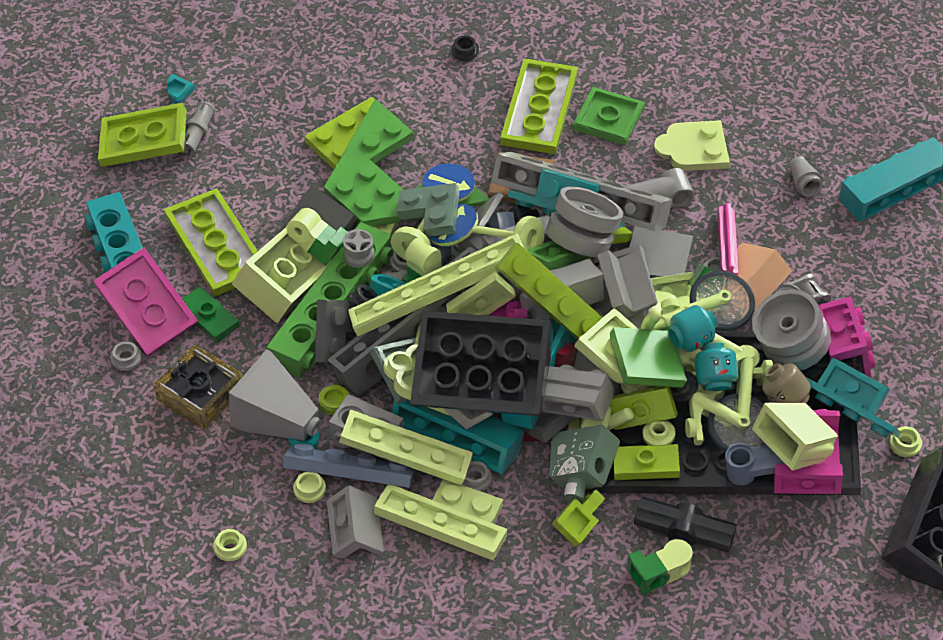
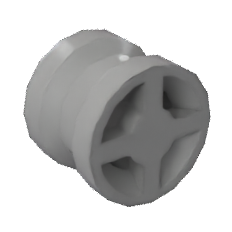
M362 229L349 231L343 238L345 262L357 268L369 265L374 258L372 235Z

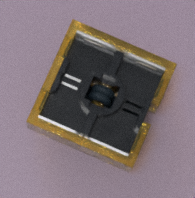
M194 344L178 360L179 366L174 370L170 368L153 386L156 400L204 430L229 405V392L243 377V374Z

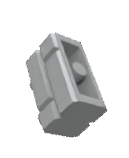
M561 365L560 368L549 366L542 411L603 421L608 405H610L614 395V387L608 374L598 369H591L587 372L576 370L569 365Z

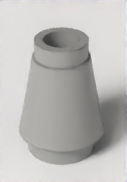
M799 156L792 159L789 167L796 191L805 197H812L818 194L823 187L822 175L804 157Z

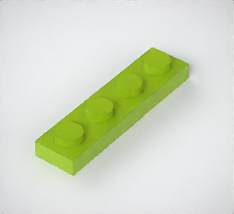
M513 243L495 266L499 272L577 340L603 318L519 243Z

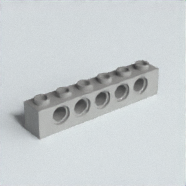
M514 152L497 154L491 179L492 183L536 196L541 171L548 169L601 185L599 194L612 200L623 211L621 222L651 231L666 228L673 199Z

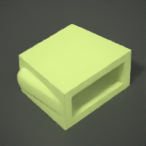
M764 403L752 427V430L792 471L824 462L833 453L834 443L838 437L806 403Z

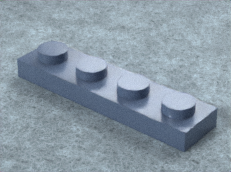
M308 444L291 446L283 458V468L410 488L416 473V469L391 460H377L371 454L352 456L346 455L344 451L339 449L320 451L314 450L313 446Z

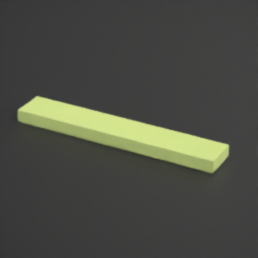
M519 234L507 237L349 309L350 319L357 336L471 286L494 271L499 273L495 266L513 243H519L524 247Z

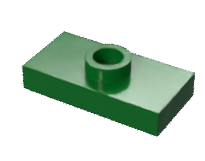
M201 286L182 298L198 320L195 325L215 343L240 327L239 320Z

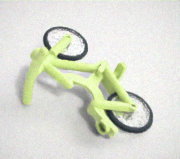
M727 271L708 272L699 277L693 284L690 291V304L680 308L679 299H664L661 301L662 313L657 308L650 310L643 319L640 329L667 330L673 315L693 305H698L705 311L710 310L714 314L718 324L715 330L733 331L743 327L751 319L755 309L754 294L746 281L736 274ZM715 333L714 341L711 343H723L724 348L731 349L736 353L739 375L736 394L728 395L715 401L714 398L718 391H706L705 388L702 393L696 392L689 400L691 418H687L685 422L686 436L688 438L694 437L695 445L702 444L704 440L701 425L702 414L708 417L707 425L711 439L725 453L731 445L736 443H745L751 447L767 445L752 430L764 404L752 397L751 391L752 379L756 378L757 385L761 386L766 378L765 373L773 366L772 360H764L761 367L755 368L760 359L757 349L750 345L738 346ZM682 348L677 349L682 366H687L690 362H694L696 354L701 352L700 349L693 352H686Z

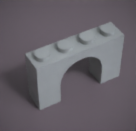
M548 215L539 217L544 227V244L552 241L545 231L550 217ZM516 225L502 230L514 231ZM483 235V248L505 238ZM590 259L550 270L588 305L605 300L604 275ZM501 272L497 273L514 288L515 297L521 302L522 308L526 309L534 319L546 320L552 318Z

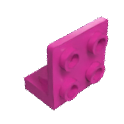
M851 297L818 305L830 329L831 343L828 348L830 360L833 357L837 360H843L858 356L863 374L872 378L870 368L875 367L871 351L873 350V344L869 332H865L863 327L865 321L861 307L855 308Z

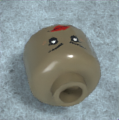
M777 363L766 371V378L762 384V389L772 403H807L810 397L811 386L795 364L787 363L781 365Z

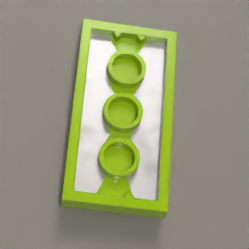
M523 59L501 133V146L556 155L576 83L578 67Z
M217 188L163 209L166 220L213 296L216 297L235 289L236 287L232 285V282L245 262L258 251Z

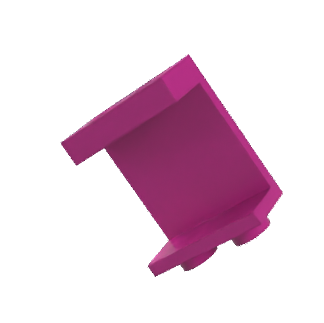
M826 409L813 410L838 435L840 412ZM837 437L834 443L833 453L824 462L793 471L786 464H775L774 493L841 494L843 470L839 457V437Z

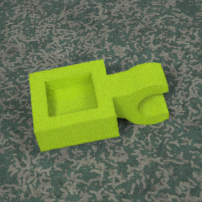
M595 489L591 494L588 493L581 503L576 498L571 500L552 522V525L574 546L579 545L598 523L599 520L592 513L604 501L605 497Z

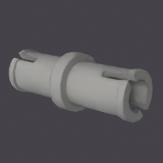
M204 101L199 102L193 118L188 120L184 152L182 153L187 154L191 148L190 155H194L201 138L206 136L209 130L208 124L216 111L211 103L206 101L204 105Z

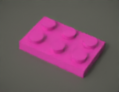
M145 247L93 281L95 287L146 357L198 322Z

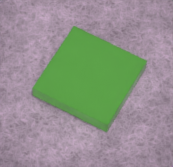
M592 87L573 123V130L626 145L645 108V102Z
M612 328L609 335L624 384L683 388L687 379L677 348L671 342L668 331Z

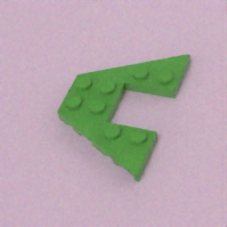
M373 101L324 186V193L358 217L355 221L357 225L362 222L376 227L379 224L399 223V216L397 214L399 191L403 189L374 163L412 141L413 131L379 101ZM421 184V185L417 186L416 188H422L423 185ZM475 186L473 193L467 199L458 202V204H467L472 207L481 206L489 198Z

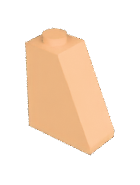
M742 242L737 248L738 276L746 281L753 291L755 313L756 308L765 298L771 296L792 270L777 250ZM727 280L728 282L722 290L729 291L731 299L727 303L726 309L719 313L729 321H740L748 312V298L744 290L737 283Z

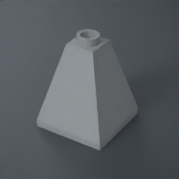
M267 349L229 392L230 425L237 430L304 441L308 435L314 436L322 424V420L318 418V408L274 354Z

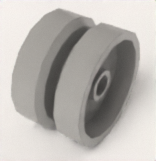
M565 187L560 191L555 204L557 211L551 214L545 231L548 237L567 250L585 256L598 257V254L609 250L613 241L612 232L617 231L623 217V211L616 203L599 193L580 187Z
M789 289L774 293L765 298L756 308L752 318L753 332L767 359L772 360L773 365L777 363L781 365L791 363L795 364L800 370L807 369L820 361L827 353L831 343L830 329L823 318L814 297L804 291Z

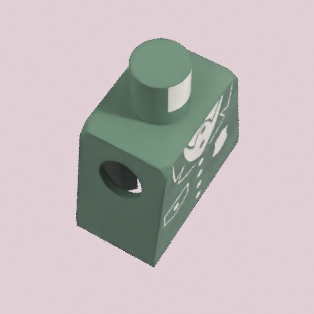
M602 424L558 432L551 439L549 475L553 481L565 490L563 498L567 502L576 498L581 503L586 489L602 487L606 483L620 440Z

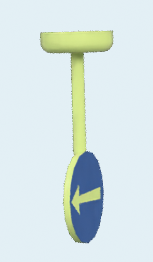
M450 163L430 168L424 174L422 181L423 187L457 183L459 202L467 199L473 193L475 187L474 176L467 168ZM424 218L417 229L407 226L401 227L392 235L391 246L402 259L406 260L404 257L406 249L416 238H422L427 245L431 246L430 240L423 233Z
M458 204L456 233L429 237L434 244L450 246L463 241L472 232L503 238L518 233L524 248L528 250L543 244L544 227L539 218L532 216L520 219L514 231L477 226L478 214L474 208L467 204Z

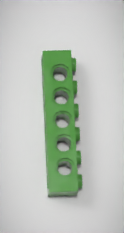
M360 222L355 229L365 230L373 237V261L365 267H352L345 262L344 247L342 246L268 344L267 350L274 354L289 374L301 378L306 370H312L316 364L317 300L348 301L349 295L355 292V288L359 284L370 285L371 276L379 274L381 267L384 264L388 265L394 254L390 242L391 234Z

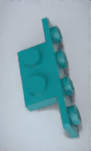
M544 169L541 171L536 196L513 189L509 190L508 197L516 199V204L533 207L534 204L543 207V212L552 214L557 211L555 204L562 188L580 187L599 193L601 185ZM620 222L618 229L625 227L626 223Z
M834 357L818 383L807 378L811 386L810 390L817 393L815 399L829 407L836 403L844 408L842 414L858 423L861 418L872 424L870 429L884 438H887L889 434L897 438L900 436L901 432L895 426L875 416L890 391L887 386Z

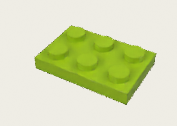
M370 97L305 135V143L328 165L335 169L375 99Z
M177 103L102 118L98 161L101 167L184 152L187 113L184 104Z

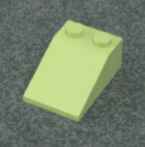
M286 227L245 262L232 285L278 324L304 298L328 264L325 266L299 246L289 236Z

